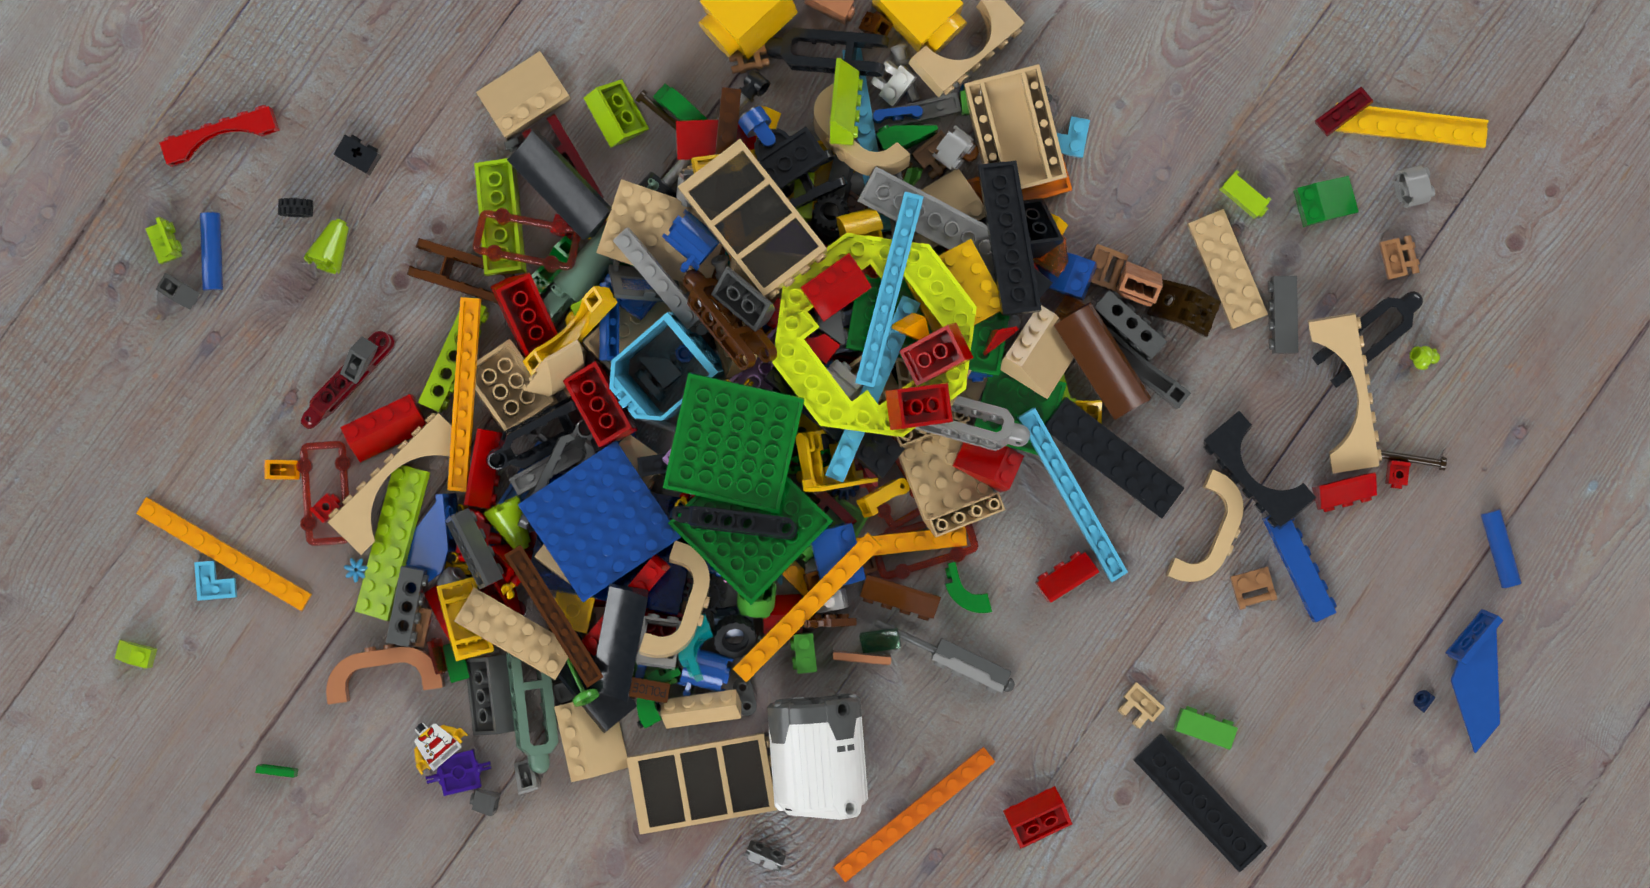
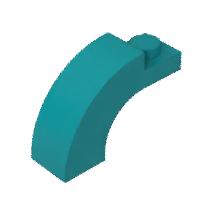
M705 613L702 614L705 616L701 627H697L695 636L690 644L678 653L683 668H687L689 676L694 677L696 682L704 680L697 660L698 649L704 641L714 637Z

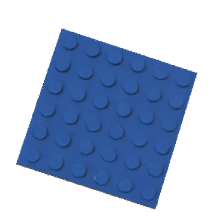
M614 441L518 504V507L582 602H585L609 586L610 583H614L681 538L668 524L670 520L617 441Z

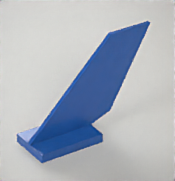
M457 493L435 494V504L414 532L406 566L427 570L426 575H429L428 583L444 571L448 552L456 551L457 544L445 522L448 517L456 514V512L458 513ZM412 582L408 585L409 591L412 593L416 591V585Z
M1483 609L1480 610L1445 652L1450 658L1457 660L1451 683L1474 753L1480 749L1500 725L1497 628L1504 620L1498 615Z

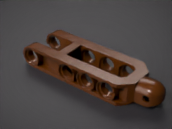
M418 238L416 248L445 258L439 274L409 266L407 275L498 304L493 292L462 281L450 279L455 261L484 269L483 258ZM500 274L505 278L515 276L514 274Z
M688 270L683 278V284L689 291L687 305L737 367L741 370L752 368L756 362L754 354H757L765 363L774 361L777 357L776 347L760 328L755 332L748 325L745 324L743 326L742 320L735 314L733 315L729 309L711 295L718 280L710 277L706 278L699 270ZM709 313H711L713 321L710 320ZM721 327L723 328L724 335L721 333ZM765 348H766L767 351H768V354H769L768 357H767V355H766V353H765ZM744 355H745V357H746V359H747V364L745 363V361H744V359H743V356H744Z

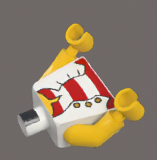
M420 723L415 728L419 737L414 741L417 745L414 749L416 768L422 775L423 770L426 768L433 771L436 770L461 748L459 744L463 742L461 738L465 735L468 736V734L462 728L457 729L447 725L438 726L437 724H433L428 728L424 723Z

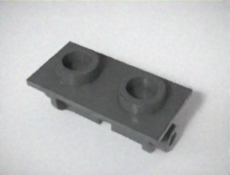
M752 840L744 854L748 860L757 864L760 863L761 859L765 860L763 867L774 872L775 870L780 871L786 857L781 852L767 848L762 843Z

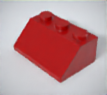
M848 253L803 285L801 291L824 322L872 287L850 253Z
M1366 473L1312 487L1313 494L1316 496L1317 510L1323 509L1324 512L1335 510L1334 506L1342 504V508L1354 505L1353 501L1360 500L1361 503L1371 501L1372 496L1377 495L1376 473Z
M1077 551L1070 556V561L1065 564L1062 561L1053 567L1055 570L1048 574L1046 571L1037 577L1038 581L1035 584L1047 602L1052 603L1099 573L1098 568L1086 552L1080 553V551Z
M1055 786L1003 810L1020 849L1072 825L1065 804Z

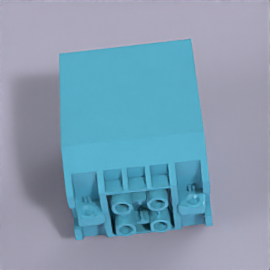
M673 312L664 314L611 360L609 389L620 400L618 403L623 408L627 407L635 419L663 421L677 416L680 412L682 399L667 412L660 411L629 375L630 359L668 326L710 374L708 377L720 379L725 374L720 357L701 335L691 332L690 329L687 330Z

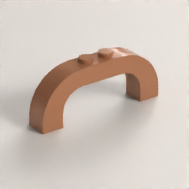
M395 644L383 645L384 649L376 650V646L364 648L365 652L346 657L332 670L326 687L327 704L350 701L349 680L353 673L361 668L401 662L409 663L420 672L423 690L445 687L444 675L435 658L420 648L412 646L395 647Z

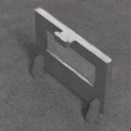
M609 258L610 261H613V265L609 264L608 270L614 298L664 302L634 266L619 265L618 260ZM674 280V282L679 286V281Z

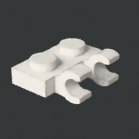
M889 60L888 62L885 61L884 65L885 71L893 75L890 80L886 82L882 77H874L871 83L882 90L879 96L892 107H895L917 76L905 65L902 64L898 68Z

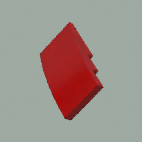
M718 119L676 121L677 159L690 160L695 157L715 155ZM738 124L736 141L741 139L749 150L755 149L754 143L757 140V136L748 138Z

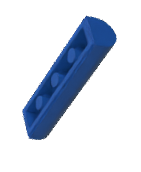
M200 213L202 290H223L220 213Z
M600 283L601 287H608L613 294L611 283ZM616 298L618 303L599 322V361L611 362L619 354L620 298Z
M1501 509L1481 514L1501 588L1522 584Z

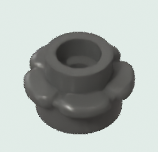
M518 136L505 141V150L509 149L510 152L517 150L522 141L519 140Z

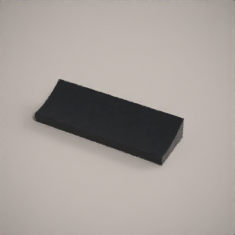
M537 129L532 130L518 149L507 159L583 240L596 235L608 218L612 207Z
M609 584L595 657V664L604 677L592 684L590 689L594 688L599 693L625 702L628 701L648 600L647 589Z
M575 631L580 640L582 641L583 638L579 635L577 631ZM588 651V653L590 654V656L592 657V659H593L594 662H595V657H596V655L593 656V655ZM566 662L558 678L575 697L581 692ZM578 674L584 689H590V686L587 687L583 682L582 678L580 677V675ZM599 693L598 698L582 706L602 732L605 733L636 708L637 704L630 696H628V701L625 702Z

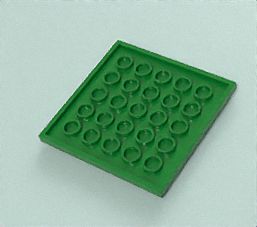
M688 372L663 488L779 513L804 398Z
M787 476L779 513L696 495L685 506H700L788 517L798 527L797 535L792 539L786 540L693 528L689 524L679 523L674 519L668 524L750 605H753L832 524L833 520ZM712 514L705 517V523L712 521ZM727 517L725 519V526H728L732 523V517ZM747 519L744 522V528H749L752 525L751 519ZM784 525L782 532L788 533L791 530V525Z

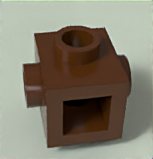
M867 11L858 28L864 33L888 36L893 24L885 18L884 14L877 11L875 13Z

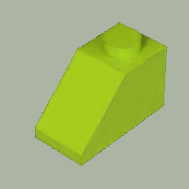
M119 640L115 659L146 669L152 668L157 648Z

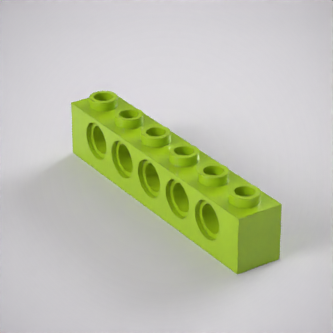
M481 305L479 337L482 332L480 327L482 323H486L490 314L487 312L489 308ZM459 313L418 401L419 404L440 413L443 410L446 411L450 403L448 399L450 393H454L456 361L451 360V354L457 351ZM449 368L452 371V375L450 378L445 379L443 371ZM438 386H442L444 393L438 397L435 394V389Z

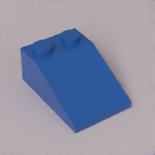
M1054 249L1046 263L1043 264L1037 261L1036 267L1040 273L1052 282L1048 289L1084 301L1097 264L1095 261Z

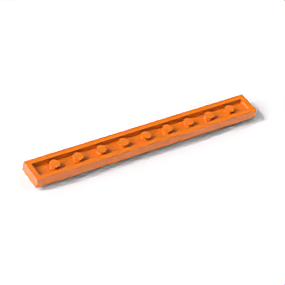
M984 747L980 748L833 866V868L846 883L993 765L995 760Z

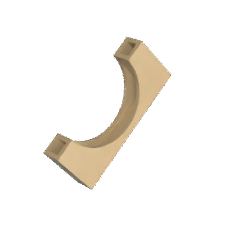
M981 0L976 6L985 21L987 30L985 46L976 56L964 60H952L934 53L925 46L911 58L908 64L938 98L943 94L947 96L954 89L953 85L957 82L961 84L965 81L970 71L973 73L982 66L981 62L984 59L986 61L990 60L995 55L994 51L996 49L1002 50L1009 43L1007 41L1009 38L1013 37L1015 39L1022 32L1021 28L1025 23L1005 0Z

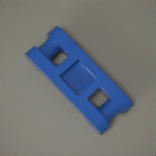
M918 105L879 109L873 113V121L876 124H881L886 119H892L893 122L903 121L904 117H912L914 120H918L922 117L923 109Z

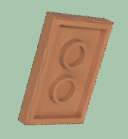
M833 650L834 660L883 665L891 664L890 655Z

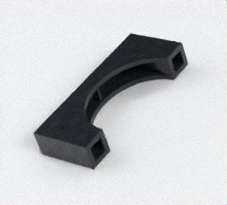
M1238 411L1204 439L1203 444L1205 446L1203 448L1210 456L1213 454L1218 459L1216 461L1218 466L1230 473L1229 478L1235 484H1240L1243 488L1241 490L1248 499L1252 498L1256 504L1254 506L1261 514L1264 512L1269 517L1267 521L1270 525L1280 530L1316 500V496L1304 483L1289 490H1275L1267 488L1254 480L1246 470L1241 457V443L1246 433L1251 429L1252 424Z

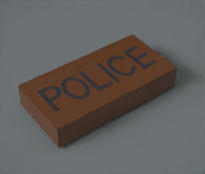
M632 677L629 696L667 703L671 684Z

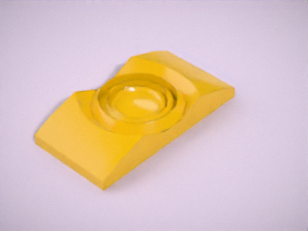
M471 577L437 586L439 601L455 660L460 661L494 652L492 643L454 622L473 588L478 589L474 578Z

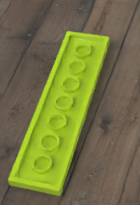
M401 465L391 473L375 533V542L372 544L367 563L368 569L365 570V578H363L355 612L390 621L400 568L406 565L430 472Z

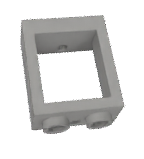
M657 614L644 616L636 660L637 665L675 670L678 654L673 655L672 659L651 658L640 655L639 650L644 634L647 632L648 624L676 628L677 631L682 622L678 621L679 618L667 616V619L659 618Z

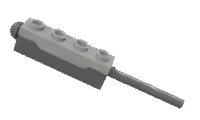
M879 619L875 623L876 627L931 652L933 655L931 659L935 660L934 665L943 669L947 666L952 669L951 673L962 677L964 674L970 677L968 681L978 686L982 683L987 686L986 690L994 694L997 691L1002 693L1003 690L1010 692L1014 689V680L1012 678L1009 679L1011 671L941 638L936 647Z

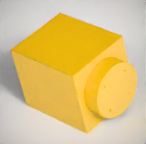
M700 0L706 16L698 24L712 42L728 57L739 50L749 59L784 27L798 11L793 0Z
M872 0V6L886 16L885 18L893 24L892 27L917 52L927 46L934 53H939L967 24L960 15L964 4L961 0Z

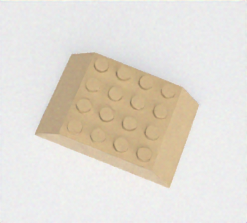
M1039 64L964 83L967 106L982 164L1017 160L1021 189L1067 177Z

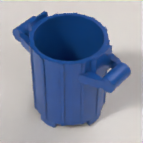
M686 209L683 212L685 214L683 218L678 215L673 221L674 224L668 230L670 234L668 236L665 233L662 235L665 241L688 259L680 267V271L683 273L687 272L689 266L698 270L700 265L719 244V241L710 229ZM722 222L716 225V228L720 233L724 229V224Z
M700 646L697 652V660L704 680L696 682L694 677L689 676L687 668L684 667L681 678L677 683L686 686L683 690V696H690L691 685L716 692L726 691V689L722 688V684H727L732 667L727 666L728 661L733 662L734 659L702 650Z

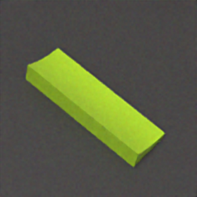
M508 158L474 163L484 275L486 276L527 273L517 170L509 163Z

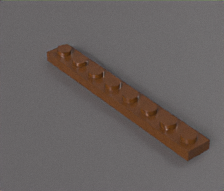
M519 545L504 556L585 685L589 687L602 679L604 676L522 546Z

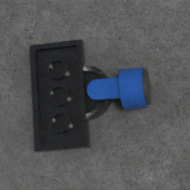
M755 106L747 110L738 120L739 126L748 138L757 136V140L754 143L757 161L780 190H783L828 160V156L806 126L792 136H789L779 128L770 129L768 126L771 123V119L761 106ZM752 162L742 168V172L753 188L765 180ZM770 184L758 193L763 202L777 194Z

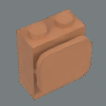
M805 0V4L844 25L847 20L851 22L856 12V7H854L855 0Z
M1126 261L1119 277L1116 292L1124 298L1151 307L1153 303H1156L1163 287L1162 274Z

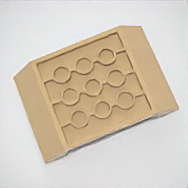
M952 411L953 421L967 424L966 422L970 420L969 416L966 417L962 413ZM915 428L904 437L894 436V440L899 443L900 447L905 448L898 458L922 519L935 538L1005 510L999 492L994 493L990 486L952 466L963 442Z

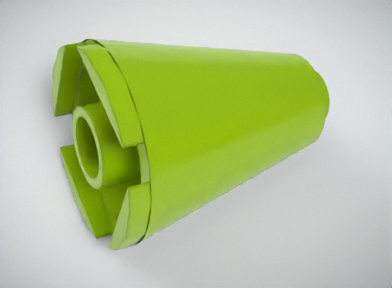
M341 219L331 220L306 252L304 260L309 264H312L313 261L317 265L316 268L332 274L337 272L339 274L349 230L348 226H346L347 223Z
M518 496L497 504L484 512V515L512 549L519 545L526 549L529 547L528 543L531 542L528 528L524 529L518 526L522 511L518 507V504L521 503Z

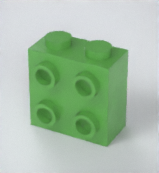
M813 631L794 634V638H790L791 651L795 650L796 657H792L793 670H797L798 674L817 672Z

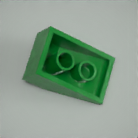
M886 125L878 129L876 140L881 151L887 150L897 142L907 150L937 134L938 127L937 125H893L891 127Z
M1349 176L1313 183L1296 188L1293 191L1303 227L1359 212Z

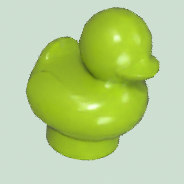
M1416 346L1409 355L1414 366L1420 370H1426L1430 364H1436L1440 360L1437 350L1435 348L1431 349L1428 346Z

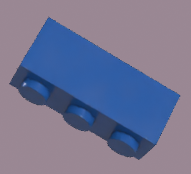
M842 523L828 527L811 544L820 580L857 544L852 523ZM863 566L844 585L866 580Z

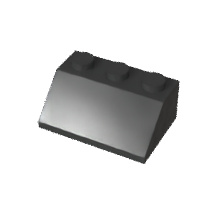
M729 266L725 268L711 294L755 332L769 322L776 310L772 302Z

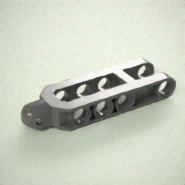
M584 419L578 421L571 434L558 438L531 495L547 486L566 445L572 444L581 448L583 455L578 465L595 454L591 444L593 436ZM522 513L518 526L527 529L529 522Z

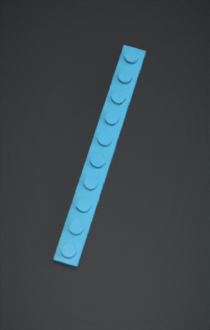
M857 48L856 60L863 61L861 48ZM842 50L843 59H844L845 50ZM859 76V79H863L862 91H858V95H861V107L857 106V110H860L859 122H855V126H858V138L856 139L864 149L878 152L866 76ZM863 175L864 187L870 176ZM878 212L884 228L881 231H891L890 218Z
M904 192L855 381L857 384L875 387L924 196Z
M902 295L892 318L875 387L863 385L859 396L868 390L878 403L906 338V335L891 329V326L909 314L917 313L920 302ZM844 429L825 473L826 476L842 483L844 482L865 432Z
M1032 408L1017 417L1020 424L1029 429V440L1109 581L1113 582L1128 573L1037 410Z

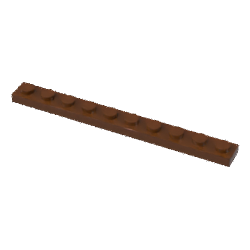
M721 88L715 155L721 154L736 142L741 89ZM733 173L716 176L715 201L712 203L710 210L722 213L730 207ZM723 246L719 255H725L726 250ZM714 269L713 275L711 277L713 279H716V269Z

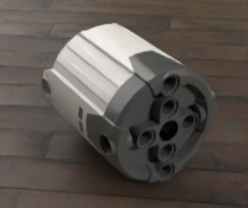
M835 694L824 697L804 698L801 696L784 698L770 703L767 707L774 805L777 810L785 811L788 815L837 820L857 817L861 812L862 805L868 800L860 698L855 694Z

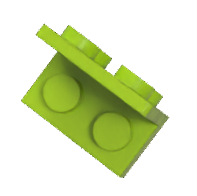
M157 217V224L145 229L157 260L162 265L182 257L181 251L183 248L180 241L176 240L174 236L176 230L173 223Z

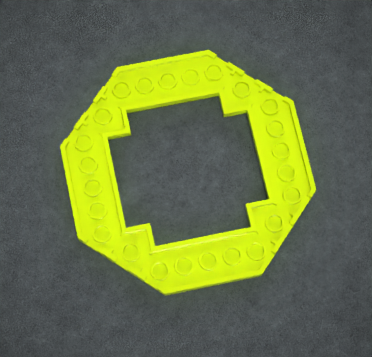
M845 233L827 247L828 253L825 254L827 257L823 261L813 263L810 266L811 269L804 275L799 274L794 278L795 282L790 286H783L775 340L777 357L772 361V364L798 397L804 398V406L820 426L904 437L916 428L890 430L887 400L878 405L868 390L851 402L804 340L816 331L819 326L808 313L813 306L801 291V287L848 253H850L861 270L871 265L882 280L892 239ZM912 242L903 277L941 327L957 323L971 351L977 306L929 244ZM970 360L919 386L948 383L951 401L966 390ZM912 380L910 383H908V384H907L906 386H904L903 388H911V387H919V386H916L914 380Z

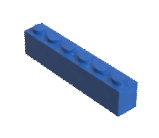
M1268 516L1262 518L1312 622L1316 623L1337 613L1335 610L1337 605L1332 597L1329 598L1326 592L1328 590L1327 584L1324 580L1320 579L1318 575L1320 570L1315 562L1312 563L1309 557L1311 556L1310 549L1307 545L1304 546L1301 540L1303 535L1300 529L1295 528L1292 522L1295 519L1293 518L1279 530L1277 527L1273 528L1267 521Z

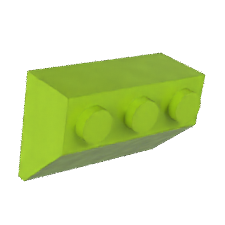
M622 79L596 87L584 97L610 148L624 144L649 130Z

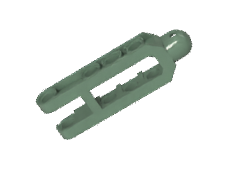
M507 653L506 659L516 747L528 755L530 769L535 773L542 774L549 768V753L559 743L552 679L536 669L537 680L523 682L521 660ZM540 688L542 702L540 707H542L544 720L542 726L545 729L546 741H544L543 745L534 746L530 743L524 690Z

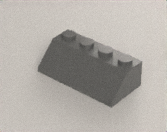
M469 508L451 515L445 522L480 590L502 579L504 572L499 563L496 564L493 558L495 553L492 547L487 546L484 540L486 539L482 528L479 529L476 524L478 520L473 511L470 512Z
M506 655L466 659L471 677L467 679L473 735H497L513 732L514 722Z

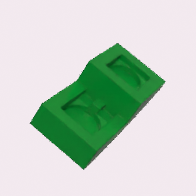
M451 643L443 645L451 683L471 678L466 659L456 661Z

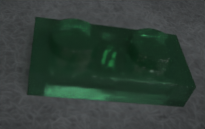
M898 628L862 632L859 635L863 653L901 648Z

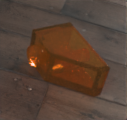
M1063 235V243L1041 258L1033 260L1040 268L1056 277H1059L1068 263L1066 238Z

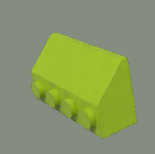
M836 58L830 117V144L853 145L854 138H858V126H855V122H859L860 110H857V106L861 107V95H858V91H862L863 79H859V71L841 58Z

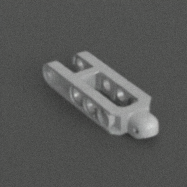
M957 396L951 411L962 413L966 417L969 415L980 418L984 422L990 421L1001 424L1002 430L993 432L957 421L915 428L994 451L1005 447L1007 444L1020 447L1027 444L1030 439L1029 429L1024 425L1014 423V418L1008 409L962 396Z

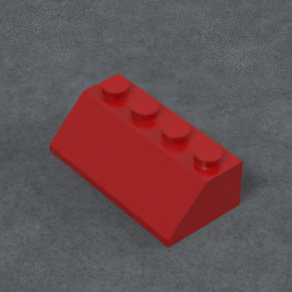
M530 273L509 277L490 286L523 356L527 357L535 348L543 345L558 334Z
M594 361L563 380L598 447L622 440L638 430L626 407L623 408L618 403L620 400L609 389L610 378L601 363Z
M408 394L340 428L348 445L361 463L401 444L404 440L411 439L413 437L411 433L418 426L422 428L427 422L414 395Z
M477 428L464 505L487 509L492 508V505H496L497 494L494 493L495 487H499L500 484L499 470L491 468L487 464L486 457L491 450L499 447L498 444L502 433Z

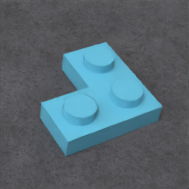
M1071 116L1068 134L1057 133L1063 155L1083 158L1090 120Z
M215 561L194 562L197 601L237 597L236 578L217 580Z

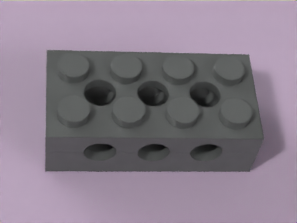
M1109 290L1094 305L1095 310L1105 325L1147 361L1151 360L1167 343L1164 339L1166 336L1157 329L1155 331L1150 327L1151 323L1142 316L1140 318L1136 314L1137 310L1132 305L1123 303L1121 301L1122 297L1116 291L1111 292ZM1112 308H1116L1118 310V316H1115L1112 313ZM1127 320H1129V321L1132 322V324H1133V328H1132V329H1130V328L1127 327V325H1126V321H1127ZM1141 333L1147 336V342L1141 339Z

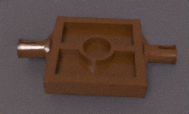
M824 613L823 617H821V614H814L809 620H805L803 626L806 628L857 626V618H849V614H837V617L833 613Z

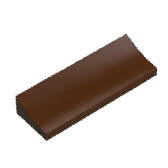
M1091 302L1057 320L1054 327L1114 420L1151 399V396Z

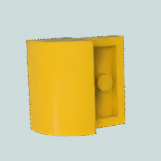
M868 208L836 217L840 236H843L845 233L883 238L881 229H884L878 212L874 209Z

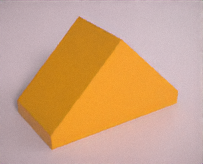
M916 313L909 314L891 326V329L917 341L930 335L926 317Z
M265 460L264 479L300 480V461Z

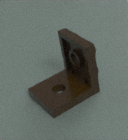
M1162 279L1163 287L1156 303L1149 307L1147 314L1151 317L1181 324L1203 337H1208L1221 302L1196 287ZM1173 297L1172 303L1168 305V300Z

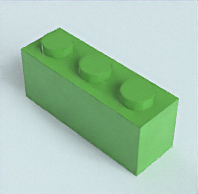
M1186 706V709L1180 707L1173 730L1231 750L1238 728L1233 726L1234 722L1223 719L1221 722L1215 720V715L1205 712L1203 716L1197 713V709Z

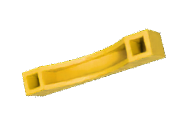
M593 286L582 298L580 308L573 320L559 334L535 348L523 360L531 376L537 373L536 369L544 358L576 340L580 343L618 303L608 287Z

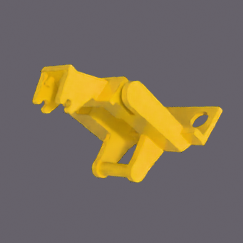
M801 412L799 426L806 428V431L798 432L796 435V445L802 470L796 473V479L803 484L804 492L826 491L878 482V478H863L862 470L855 471L854 459L843 483L826 476L825 473L828 466L823 467L820 452L823 450L821 434H825V432ZM836 441L833 444H829L831 459L838 445Z

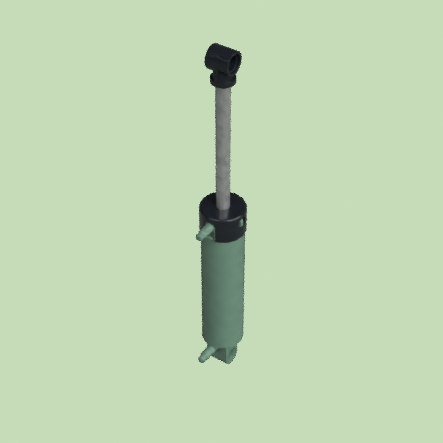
M757 70L751 71L744 79L743 88H739L741 89L739 111L748 101L752 103L756 95L758 97L762 96L770 87V81ZM691 159L679 160L662 179L654 172H649L639 185L676 198V192L671 186L678 179L679 173L683 174L682 169L692 164ZM607 221L598 230L596 235L583 246L552 280L556 285L551 286L552 291L544 298L543 302L553 323L574 302L580 301L593 286H598L606 275L609 274L608 267L609 264L613 265V261H610L609 257L596 253Z

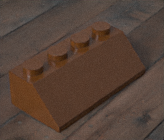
M866 574V580H864L860 592V597H863L862 601L873 604L874 601L880 602L881 607L892 610V607L900 609V613L910 615L913 612L918 614L917 618L929 621V618L934 619L941 600L940 596Z

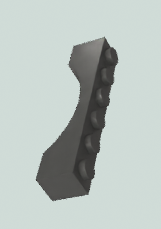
M1107 327L1140 381L1175 409L1180 408L1191 393L1149 363L1114 331Z

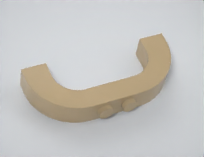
M831 84L819 94L814 105V130L825 147L832 149L840 161H844L850 168L866 176H870L875 167L895 175L909 166L910 153L898 142L881 152L868 151L855 140L853 145L830 144V117L834 85Z
M1213 469L1209 471L1203 488L1218 494L1223 500L1225 506L1223 519L1207 556L1202 561L1194 564L1173 558L1166 573V576L1185 582H1195L1210 577L1222 566L1226 556L1231 555L1234 548L1231 544L1234 538L1237 539L1240 534L1241 528L1239 525L1244 509L1241 493L1229 477Z
M679 541L674 542L669 563L682 566L691 573L694 580L692 591L681 625L675 633L666 637H658L648 633L644 634L639 654L643 656L667 658L684 650L695 636L697 627L702 626L705 617L702 615L703 608H708L711 597H708L710 576L705 560L691 546Z

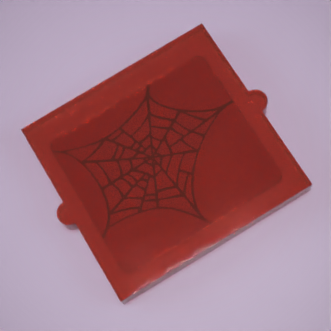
M432 638L431 641L427 642L434 671L436 675L440 673L443 675L448 669L442 639Z

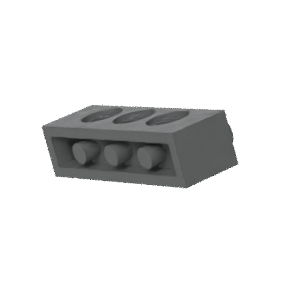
M406 565L401 566L386 643L410 647L416 642L418 632L415 631L416 624H419L421 620L419 609L425 600L423 589L424 586H427L429 575H426L427 570ZM410 582L416 585V591L414 593L410 592L408 589V585ZM406 601L411 602L413 605L411 612L407 611L404 607ZM402 620L408 622V630H403L401 628Z

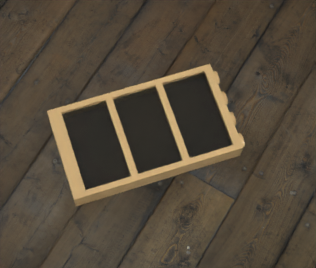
M741 139L678 186L681 194L757 291L767 299L776 297L780 293L779 289L783 286H790L795 282L794 278L796 276L806 274L811 269L810 266L813 263H820L827 257L825 254L828 251L825 245Z
M764 732L628 756L627 763L640 834L777 810L774 805L773 779L770 769L772 767L771 755L768 756L767 748H770L769 736L765 737Z

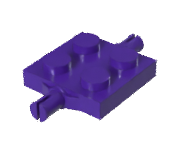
M474 749L455 753L437 768V774L426 776L427 784L439 782L444 796L481 788V771L492 769V766H488L491 765V762L479 764L476 760Z

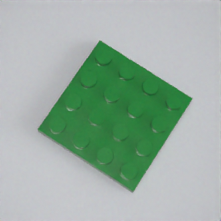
M1000 370L999 376L987 378L981 402L1008 409L1014 418V423L1020 424L1017 417L1035 408L1045 424L1062 401L1067 383L1059 381L1049 398L1046 399ZM980 418L975 419V427L993 432L1002 430L1001 424L990 421L984 422ZM1030 440L1027 444L1020 447L1006 445L1038 455Z

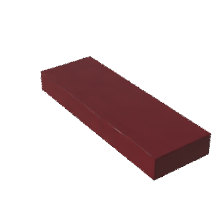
M1360 87L1316 119L1315 124L1326 136H1329L1371 105L1373 99Z

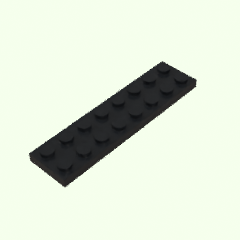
M1017 160L980 164L977 168L1002 316L1040 312L1042 309Z
M773 366L763 380L779 393L797 396L779 371ZM803 404L802 413L839 443L844 429L820 426ZM865 432L855 458L879 479H883L905 448L900 447L899 443L889 435Z
M1067 397L1063 398L1044 424L1054 438L1161 519L1184 490L1182 485Z
M1161 733L1133 759L1238 872H1241L1267 847L1261 838Z

